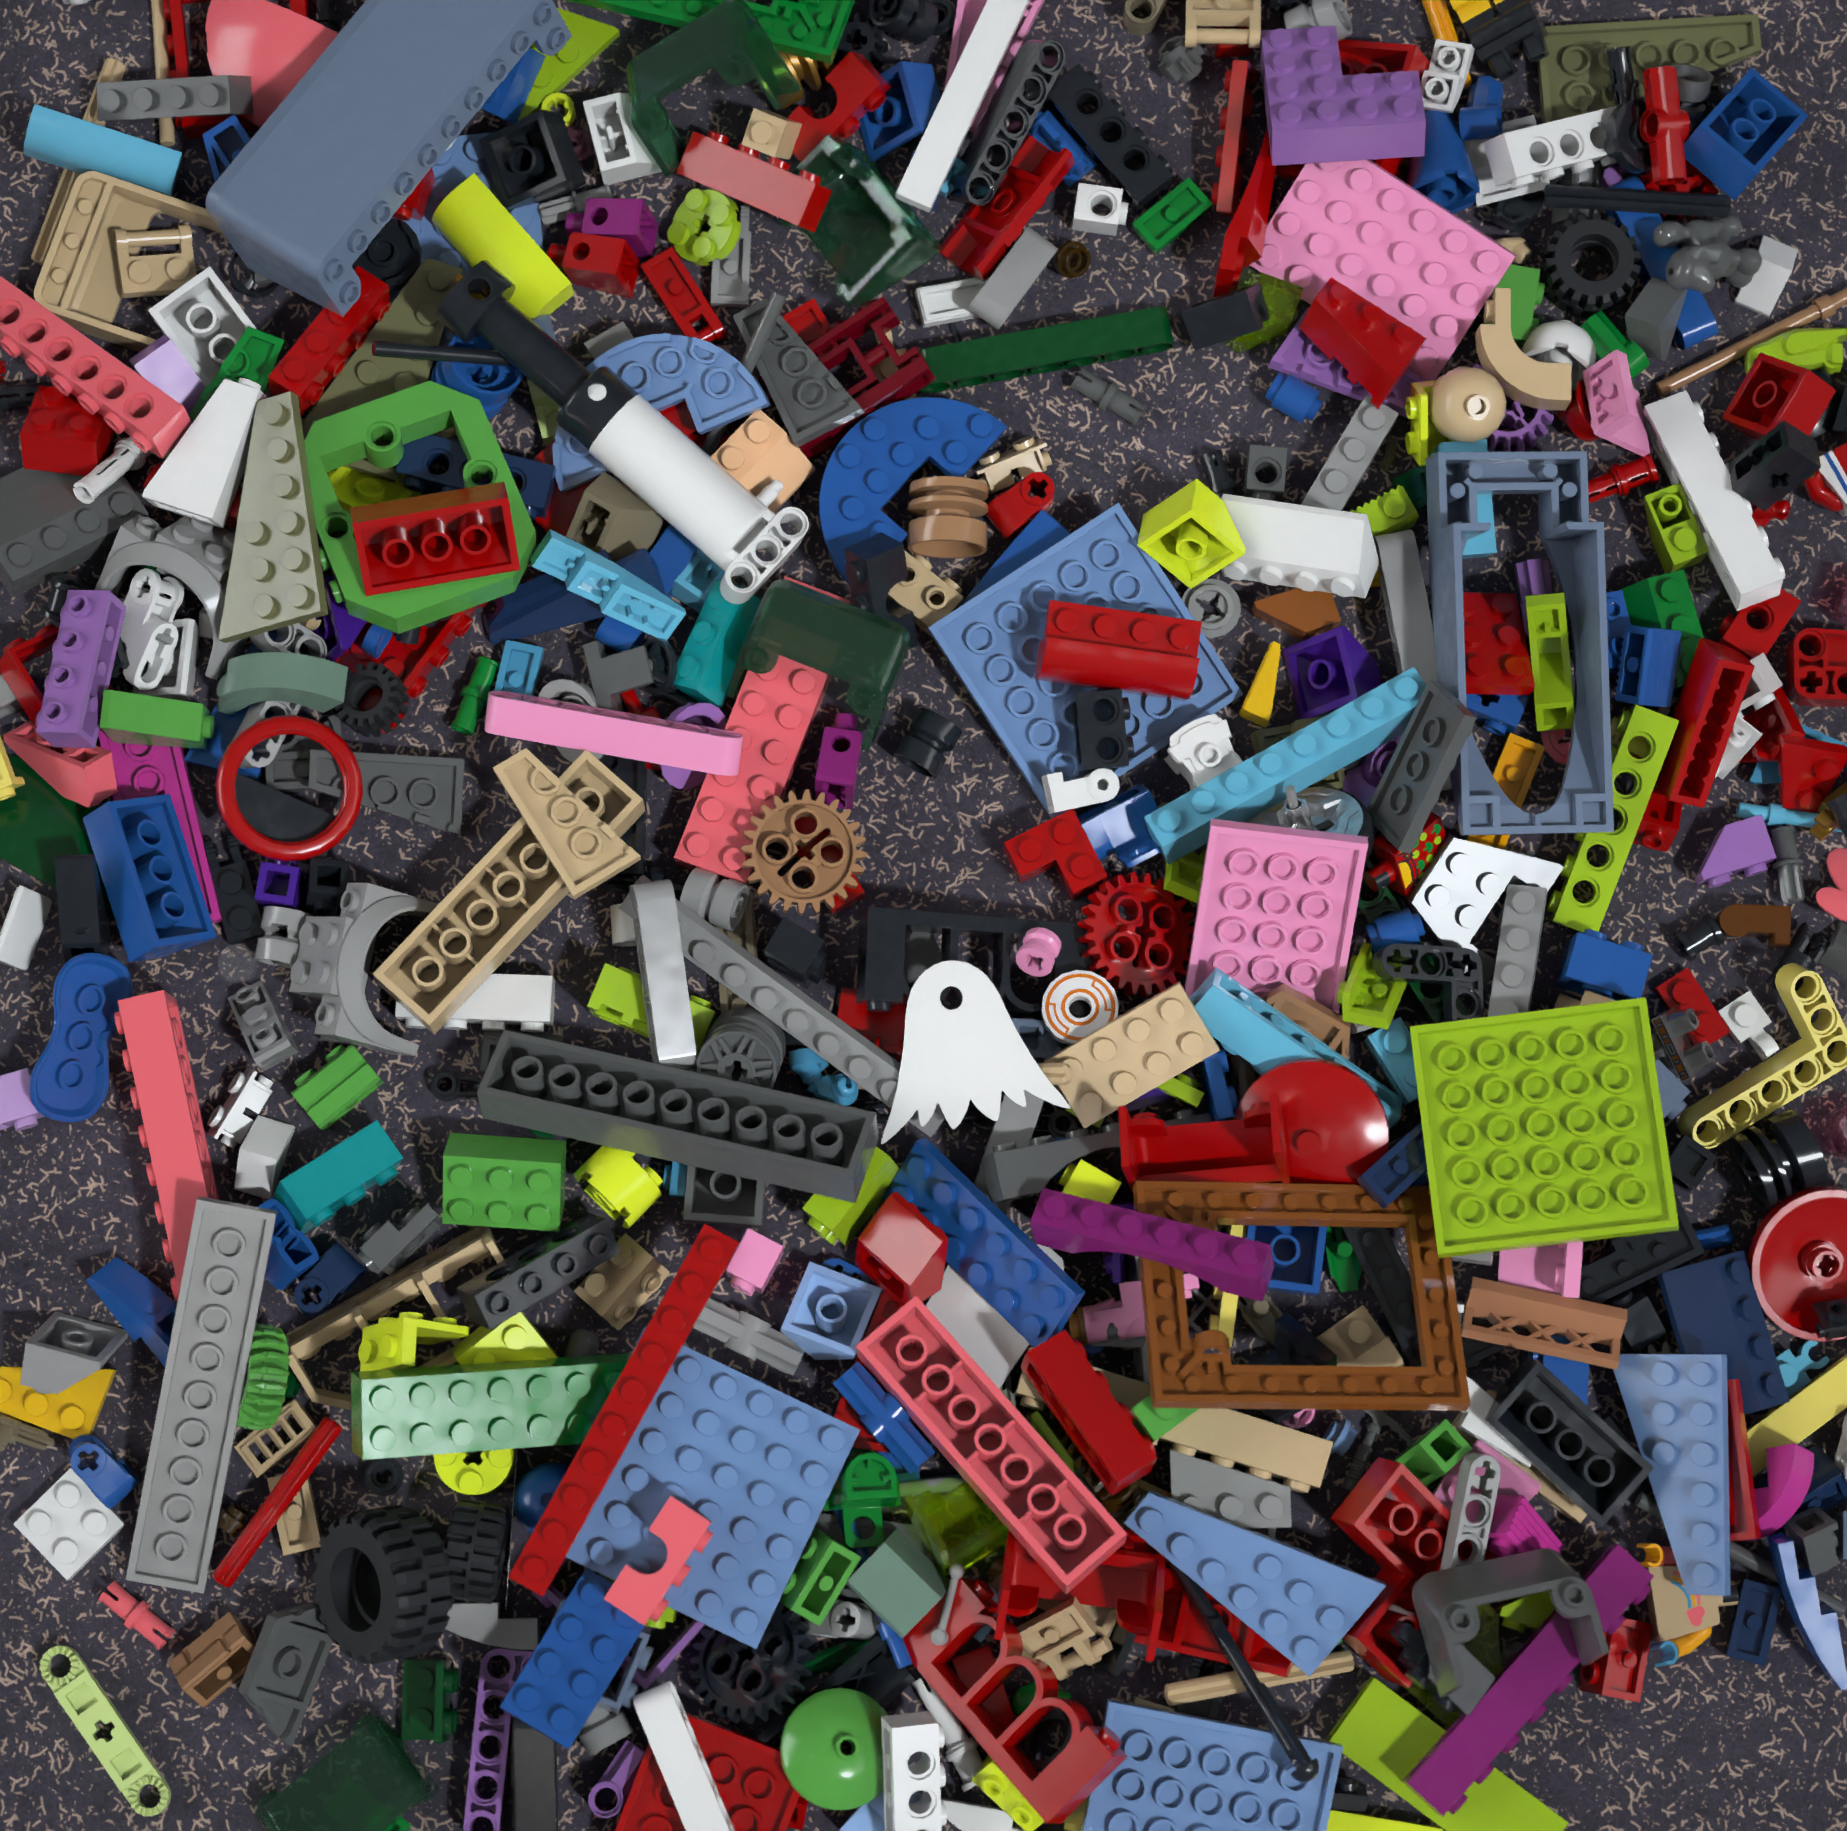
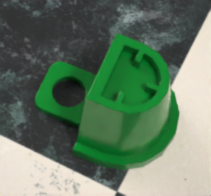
M864 1449L850 1450L822 1510L842 1511L844 1543L848 1548H875L883 1543L884 1534L881 1508L899 1507L901 1505L900 1487L894 1467L888 1459L874 1451ZM866 1517L871 1520L874 1532L870 1538L860 1539L855 1536L852 1530V1523L856 1518Z

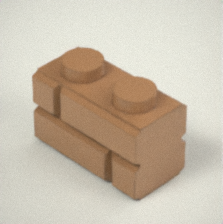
M229 1611L221 1619L215 1621L194 1642L186 1646L168 1664L184 1692L200 1706L205 1707L245 1673L257 1640L249 1627Z

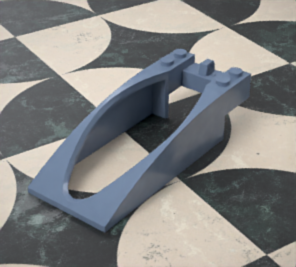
M1587 451L1437 452L1426 458L1430 590L1438 682L1442 683L1467 707L1462 554L1467 540L1489 531L1491 523H1478L1477 494H1538L1539 537L1550 560L1560 592H1564L1574 660L1575 685L1572 732L1562 784L1554 803L1545 812L1539 814L1527 813L1517 807L1496 782L1471 732L1457 757L1454 769L1450 772L1460 835L1614 832L1604 522H1589Z

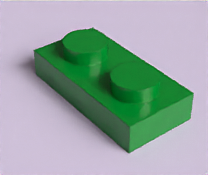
M1188 177L1135 220L1131 228L1151 251L1157 255L1212 209L1213 204Z

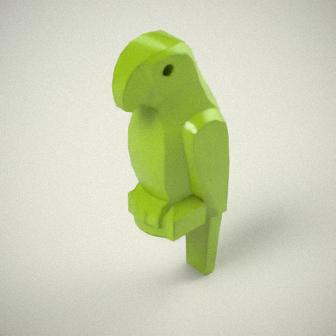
M1801 328L1782 333L1768 341L1753 346L1747 351L1744 362L1745 372L1748 374L1761 352L1810 371L1820 368L1821 371L1827 374L1840 373L1843 364V343L1841 342H1847V328Z

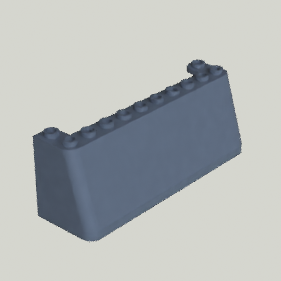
M366 0L213 184L206 197V209L247 268L344 317L352 305L358 301L361 294L360 278L352 268L358 257L367 249L368 245L385 224L390 221L393 214L437 163L451 143L460 135L464 127L477 111L482 108L495 89L505 80L508 73L529 50L530 46L534 43L539 52L552 56L565 46L572 35L553 0Z

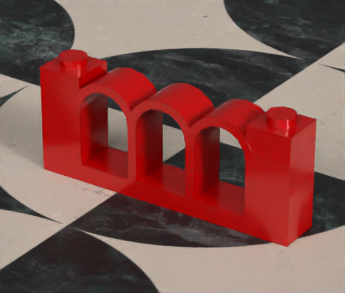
M960 1578L946 1627V1632L949 1636L947 1643L942 1646L935 1645L931 1640L932 1632L938 1629L947 1595L946 1592L942 1599L903 1637L908 1653L916 1669L1046 1824H1061L1127 1757L1119 1747L1122 1742L1108 1727L1093 1726V1720L1089 1712L1079 1702L1067 1698H1057L1059 1691L1058 1683L1052 1668L1041 1659L1022 1656V1637L1016 1626L1007 1619L1005 1620L1003 1638L1000 1640L1001 1649L998 1659L970 1689L964 1685L947 1663L979 1630L987 1625L995 1629L996 1616L994 1615L997 1613V1604L992 1599L995 1596L994 1592L985 1582L980 1579ZM1024 1666L1032 1673L1035 1679V1697L1029 1707L1003 1731L982 1704L1015 1670ZM1060 1708L1071 1721V1739L1065 1749L1039 1773L1018 1749L1017 1745L1051 1711Z

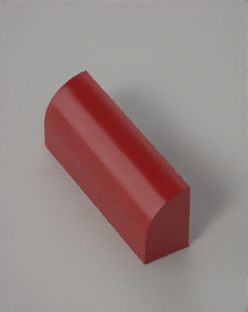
M1704 638L1699 640L1672 718L1679 720L1656 781V785L1669 801L1703 808L1755 667L1740 652Z

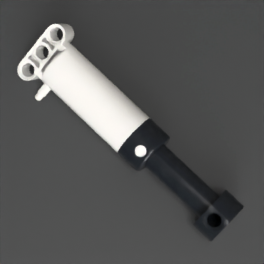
M483 260L475 265L446 296L437 311V319L465 344L481 336L562 408L556 419L558 426L725 572L720 582V592L724 599L732 604H742L748 601L798 548L809 527L806 514L799 508L786 507L777 514L768 508L783 489L782 482L777 479L773 480L770 485H767L755 497L609 367L603 366L591 373L509 301L516 289L515 284L490 262ZM789 523L793 525L798 534L788 535L784 533L780 524ZM760 549L768 551L772 555L773 561L765 562L760 560L755 551ZM741 576L747 581L748 587L742 589L734 586L731 582V577Z

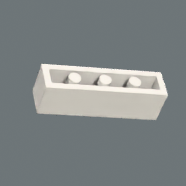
M491 974L443 1025V1028L466 1030L467 1023L482 1024V1030L503 1031L505 1030V1025H521L520 1031L544 1032V1026H553L555 979L549 975ZM396 1001L395 1017L399 1021H405V1027L415 1029L426 1028Z

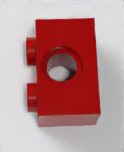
M1781 588L1778 596L1741 609L1735 616L1728 613L1716 633L1721 635L1718 643L1740 652L1748 660L1763 652L1766 656L1801 601ZM1754 614L1760 617L1763 622V629L1750 627L1747 622V615Z

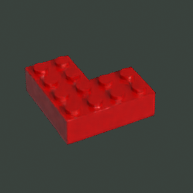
M1378 1457L1331 1517L1382 1568L1375 1578L1386 1582V1587L1344 1635L1343 1639L1385 1680L1409 1688L1412 1682L1405 1676L1408 1670L1396 1660L1403 1651V1648L1388 1632L1397 1620L1410 1624L1417 1631L1420 1628L1412 1599V1589L1416 1581L1425 1574L1440 1571L1451 1512L1402 1463ZM1468 1539L1463 1540L1457 1549V1554L1461 1561L1468 1559L1472 1553V1544ZM1486 1548L1484 1561L1495 1559L1496 1557Z

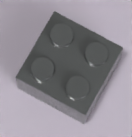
M688 1165L683 1220L685 1223L691 1224L705 1223L707 1225L763 1229L766 1183Z

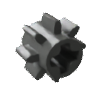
M1172 37L1159 50L1161 63L1157 68L1167 80L1172 78L1175 82L1178 80L1181 83L1188 82L1195 78L1202 70L1203 60L1200 56L1204 53V50L1199 44H1196V47H1185V37Z

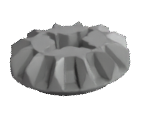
M1205 579L1192 589L1188 588L1182 597V601L1195 621H1202L1201 630L1209 640L1226 636L1239 620L1241 613L1239 597L1229 584L1221 580ZM1218 596L1216 610L1221 614L1219 616L1212 614L1209 619L1203 622L1204 609L1200 607V604L1208 605Z

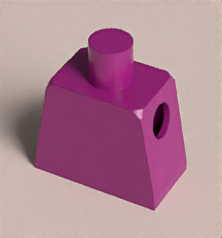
M589 198L586 201L584 213H567L565 230L567 235L579 232L626 239L637 257L651 259L654 257L659 224L643 199Z
M838 713L835 715L834 727H824L815 778V801L820 793L823 792L825 793L824 804L829 806L835 799H838L839 804L837 808L853 810L862 751V733L856 731L858 718L852 714Z

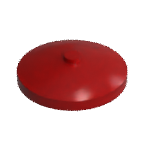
M1301 1058L1270 1068L1248 1087L1239 1102L1234 1116V1120L1243 1119V1113L1251 1109L1252 1104L1270 1102L1269 1093L1277 1092L1283 1111L1290 1183L1360 1185L1357 1182L1359 1177L1388 1152L1389 1125L1386 1112L1378 1095L1360 1075L1341 1064L1329 1060Z
M1835 1186L1814 1187L1797 1192L1788 1199H1784L1762 1220L1750 1245L1747 1263L1762 1311L1781 1329L1802 1339L1827 1341L1825 1337L1818 1338L1816 1334L1815 1324L1819 1322L1812 1303L1847 1298L1846 1188ZM1845 1336V1337H1839V1338H1833L1832 1340H1829V1341H1835V1340L1844 1339V1338H1847V1336Z

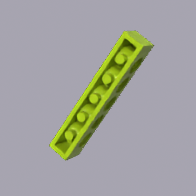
M1636 704L1631 706L1630 711H1622L1615 729L1616 732L1621 734L1616 747L1611 746L1613 809L1620 816V824L1614 832L1575 833L1574 839L1579 841L1574 855L1568 853L1563 864L1564 868L1560 875L1566 877L1561 891H1553L1546 911L1552 913L1550 921L1584 933L1585 929L1599 932L1679 720ZM1634 737L1643 738L1648 746L1646 755L1641 759L1632 757L1628 751V744ZM1620 773L1629 774L1634 781L1633 790L1627 795L1618 793L1614 786L1615 778ZM1596 844L1602 846L1607 855L1605 862L1599 867L1592 866L1587 860L1588 849ZM1582 880L1590 883L1593 889L1592 897L1584 903L1578 902L1573 896L1575 884Z

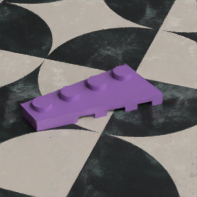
M1307 307L1271 359L1268 368L1288 375L1292 374L1304 381L1360 401L1364 399L1365 395L1373 398L1360 383L1354 385L1347 378L1349 371L1336 358L1330 360L1299 328L1309 310V307ZM1408 369L1383 404L1398 412V415L1407 417L1405 400L1406 397L1411 396V383L1427 380Z

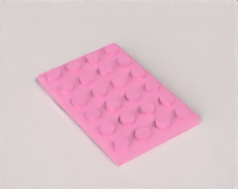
M1357 160L1305 164L1267 225L1262 258L1251 263L1250 266L1310 305L1331 277L1347 286L1350 290L1426 338L1409 369L1425 380L1433 381L1438 378L1481 312L1485 300L1490 298L1517 255L1373 161Z
M1211 819L1185 991L1189 998L1217 967L1258 997L1263 996L1282 984H1286L1339 1013L1340 1004L1337 1003V994L1340 983L1345 980L1368 848V837Z

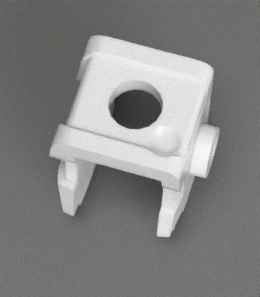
M1216 714L1198 718L1172 734L1169 738L1170 746L1167 749L1169 754L1164 759L1176 775L1181 773L1189 784L1190 791L1243 762L1240 756L1234 752L1229 738L1232 735L1227 720L1222 721Z

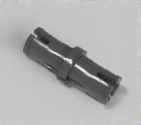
M1084 367L1079 371L1080 375H1077L1074 379L1071 389L1098 403V408L1105 412L1108 409L1132 423L1133 426L1138 424L1139 418L1143 416L1147 409L1146 404H1142L1119 390L1120 385L1115 382L1109 384L1087 371Z

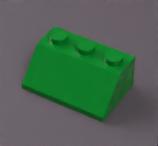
M1684 569L1647 578L1620 589L1623 591L1631 625L1661 627L1681 631V653L1677 659L1675 673L1676 690L1673 695L1681 694L1699 640L1704 638Z

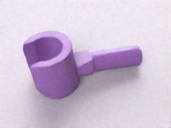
M1609 166L1604 171L1601 179L1602 188H1607L1622 181V176L1626 175L1629 171L1621 166Z

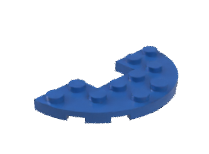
M922 397L898 401L870 413L852 427L838 443L828 461L821 482L818 500L820 531H822L828 555L843 579L849 584L845 574L846 558L844 548L881 532L901 543L905 541L908 534L881 510L927 460L946 476L963 477L1006 431L1007 426L996 417L970 404L946 398Z

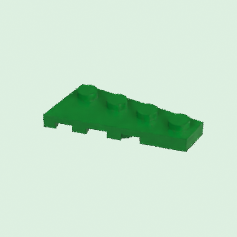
M248 326L220 366L221 369L210 385L208 384L199 396L200 399L188 414L191 422H194L224 379L237 383L239 378L254 381L261 385L260 390L266 395L269 389L268 376L278 365L286 344L285 340Z

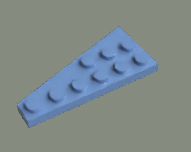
M1620 1354L1617 1370H1613L1641 1456L1654 1467L1648 1474L1686 1593L1689 1595H1731L1727 1354Z
M1151 1490L1146 1493L1124 1520V1524L1309 1677L1386 1587V1582L1359 1574L1348 1567L1340 1564L1336 1565L1316 1557L1310 1552L1256 1531L1252 1532L1234 1525L1233 1522L1220 1517L1216 1518L1196 1510L1195 1507Z

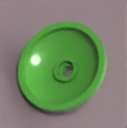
M833 1688L809 1696L792 1711L782 1731L780 1757L788 1781L805 1800L828 1810H849L869 1803L883 1791L881 1717L888 1716V1714L875 1700L856 1690ZM844 1740L850 1742L852 1746L849 1755H844L840 1750V1745Z

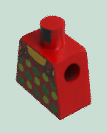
M1433 812L1430 813L1423 827V832L1416 841L1411 854L1398 851L1383 834L1374 840L1373 848L1378 864L1364 872L1365 881L1373 891L1377 892L1387 886L1400 895L1409 897L1447 839L1441 817Z

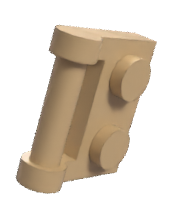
M1186 0L1185 47H1196V44H1249V48H1260L1261 0ZM1197 26H1246L1249 29L1197 28Z
M189 224L178 225L177 229L141 232H126V229L113 230L122 298L170 295L197 276L192 247V232ZM179 245L180 253L129 257L128 248Z

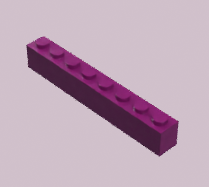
M1611 1544L1582 1577L1592 1591L1603 1632H1606L1608 1635L1613 1634L1624 1622L1625 1617L1622 1613L1631 1603L1637 1606L1649 1594L1652 1588L1648 1583L1654 1578L1647 1569L1619 1544ZM1554 1609L1494 1676L1496 1680L1470 1715L1461 1714L1402 1781L1438 1815L1444 1816L1447 1812L1452 1815L1456 1813L1466 1802L1468 1797L1464 1792L1475 1781L1479 1785L1490 1775L1494 1769V1766L1491 1764L1493 1759L1500 1751L1506 1755L1520 1740L1521 1737L1517 1732L1526 1722L1532 1725L1545 1712L1547 1707L1543 1703L1554 1691L1557 1695L1560 1694L1572 1681L1573 1676L1569 1673L1581 1661L1568 1618L1560 1615Z

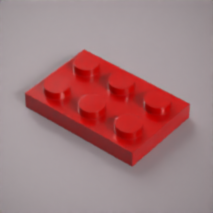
M1463 592L1466 694L1531 695L1535 688L1516 593Z

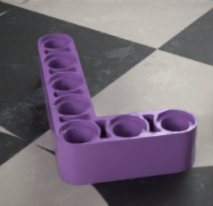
M497 1648L489 1651L482 1658L463 1825L464 1831H474L473 1823L478 1816L488 1817L493 1823V1831H502L512 1743V1715L505 1711L501 1717H492L486 1710V1702L492 1695H498L503 1699L506 1698L534 1653L533 1650ZM496 1655H503L510 1662V1670L505 1677H496L490 1670V1662ZM493 1735L500 1740L502 1750L498 1757H488L482 1751L481 1744L486 1736ZM482 1776H490L496 1780L498 1790L494 1797H483L479 1793L477 1784Z

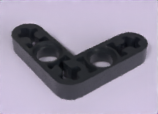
M1395 943L1384 946L1376 951L1373 957V968L1376 974L1383 980L1443 984V1022L1484 1017L1482 962L1479 955L1472 949ZM1423 954L1429 955L1435 962V971L1432 975L1426 974L1421 969L1420 959ZM1392 956L1393 960L1398 961L1408 959V965L1394 968L1393 965L1387 964V957ZM1459 961L1463 965L1468 966V972L1465 973L1462 969L1458 968L1447 970L1448 964ZM1459 995H1464L1470 1001L1471 1009L1467 1016L1462 1015L1456 1008V999Z

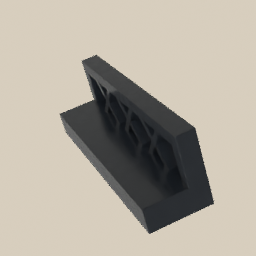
M877 1635L757 1736L756 1739L780 1748L781 1739L774 1745L772 1743L782 1735L785 1723L792 1711L809 1696L823 1690L838 1688L845 1681L848 1682L842 1688L864 1693L884 1708L916 1680L905 1667L898 1670L890 1648ZM880 1651L882 1652V1654L878 1656L873 1662L867 1664Z

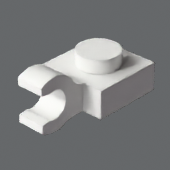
M1750 990L1718 1011L1731 1031L1729 1034L1737 1045L1748 1039L1762 1061L1780 1049L1775 1040L1764 1031L1763 1028L1772 1021Z

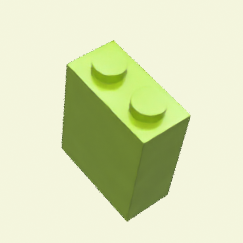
M876 1146L856 1203L813 1194L802 1208L810 1217L807 1224L829 1244L833 1245L838 1240L847 1247L882 1202V1198L899 1171V1167L889 1155Z

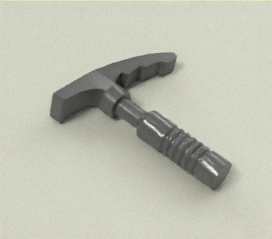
M1360 1410L1369 1416L1371 1423L1367 1422L1366 1435L1363 1442L1356 1449L1354 1459L1349 1467L1350 1470H1348L1347 1477L1341 1487L1350 1492L1361 1480L1362 1474H1364L1363 1471H1365L1373 1451L1371 1446L1375 1436L1380 1434L1381 1426H1388V1430L1398 1433V1437L1406 1442L1407 1447L1414 1443L1412 1437L1402 1426L1380 1410Z

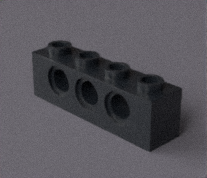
M1077 64L1054 82L1043 104L1097 163L1096 167L1113 188L1123 189L1122 198L1125 202L1129 203V207L1137 214L1171 188L1173 178L1171 174L1173 172L1172 167L1161 154L1156 156L1148 147L1149 140L1144 132L1137 126L1132 128L1124 118L1126 116L1125 111L1118 101L1114 98L1109 100L1101 91L1102 84L1097 76L1090 70L1086 72L1080 64ZM1081 104H1091L1096 108V111L1086 115L1081 113L1077 107ZM1111 131L1116 133L1120 139L1109 143L1104 141L1101 135L1104 132ZM1135 159L1142 163L1143 168L1132 171L1124 163Z
M585 1212L561 1226L559 1232L553 1231L460 1285L456 1290L471 1322L491 1330L621 1253L606 1218Z

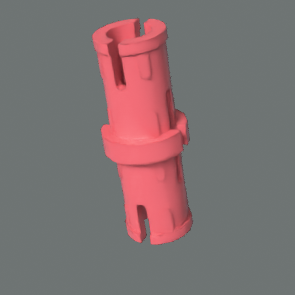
M113 1581L107 1589L118 1597V1601L105 1592L98 1599L99 1602L105 1604L125 1620L123 1624L129 1630L132 1628L137 1630L156 1646L158 1650L167 1642L155 1630L157 1629L169 1639L175 1633L173 1627L171 1628L149 1610L150 1605L145 1601L140 1603L123 1589L117 1581Z

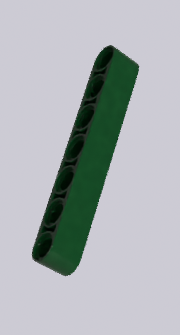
M1164 307L1147 308L919 350V352L936 377V380L922 388L920 392L930 394L1164 352L1174 347L1168 311Z

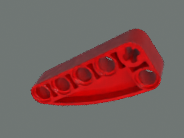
M1823 628L1803 629L1787 645L1786 690L1788 697L1792 702L1800 706L1847 707V694L1842 693L1837 685L1838 679L1847 680V631ZM1807 641L1812 644L1815 650L1814 656L1804 655L1800 651L1799 642ZM1804 679H1808V685H1814V689L1810 693L1806 692V687H1801L1800 685Z

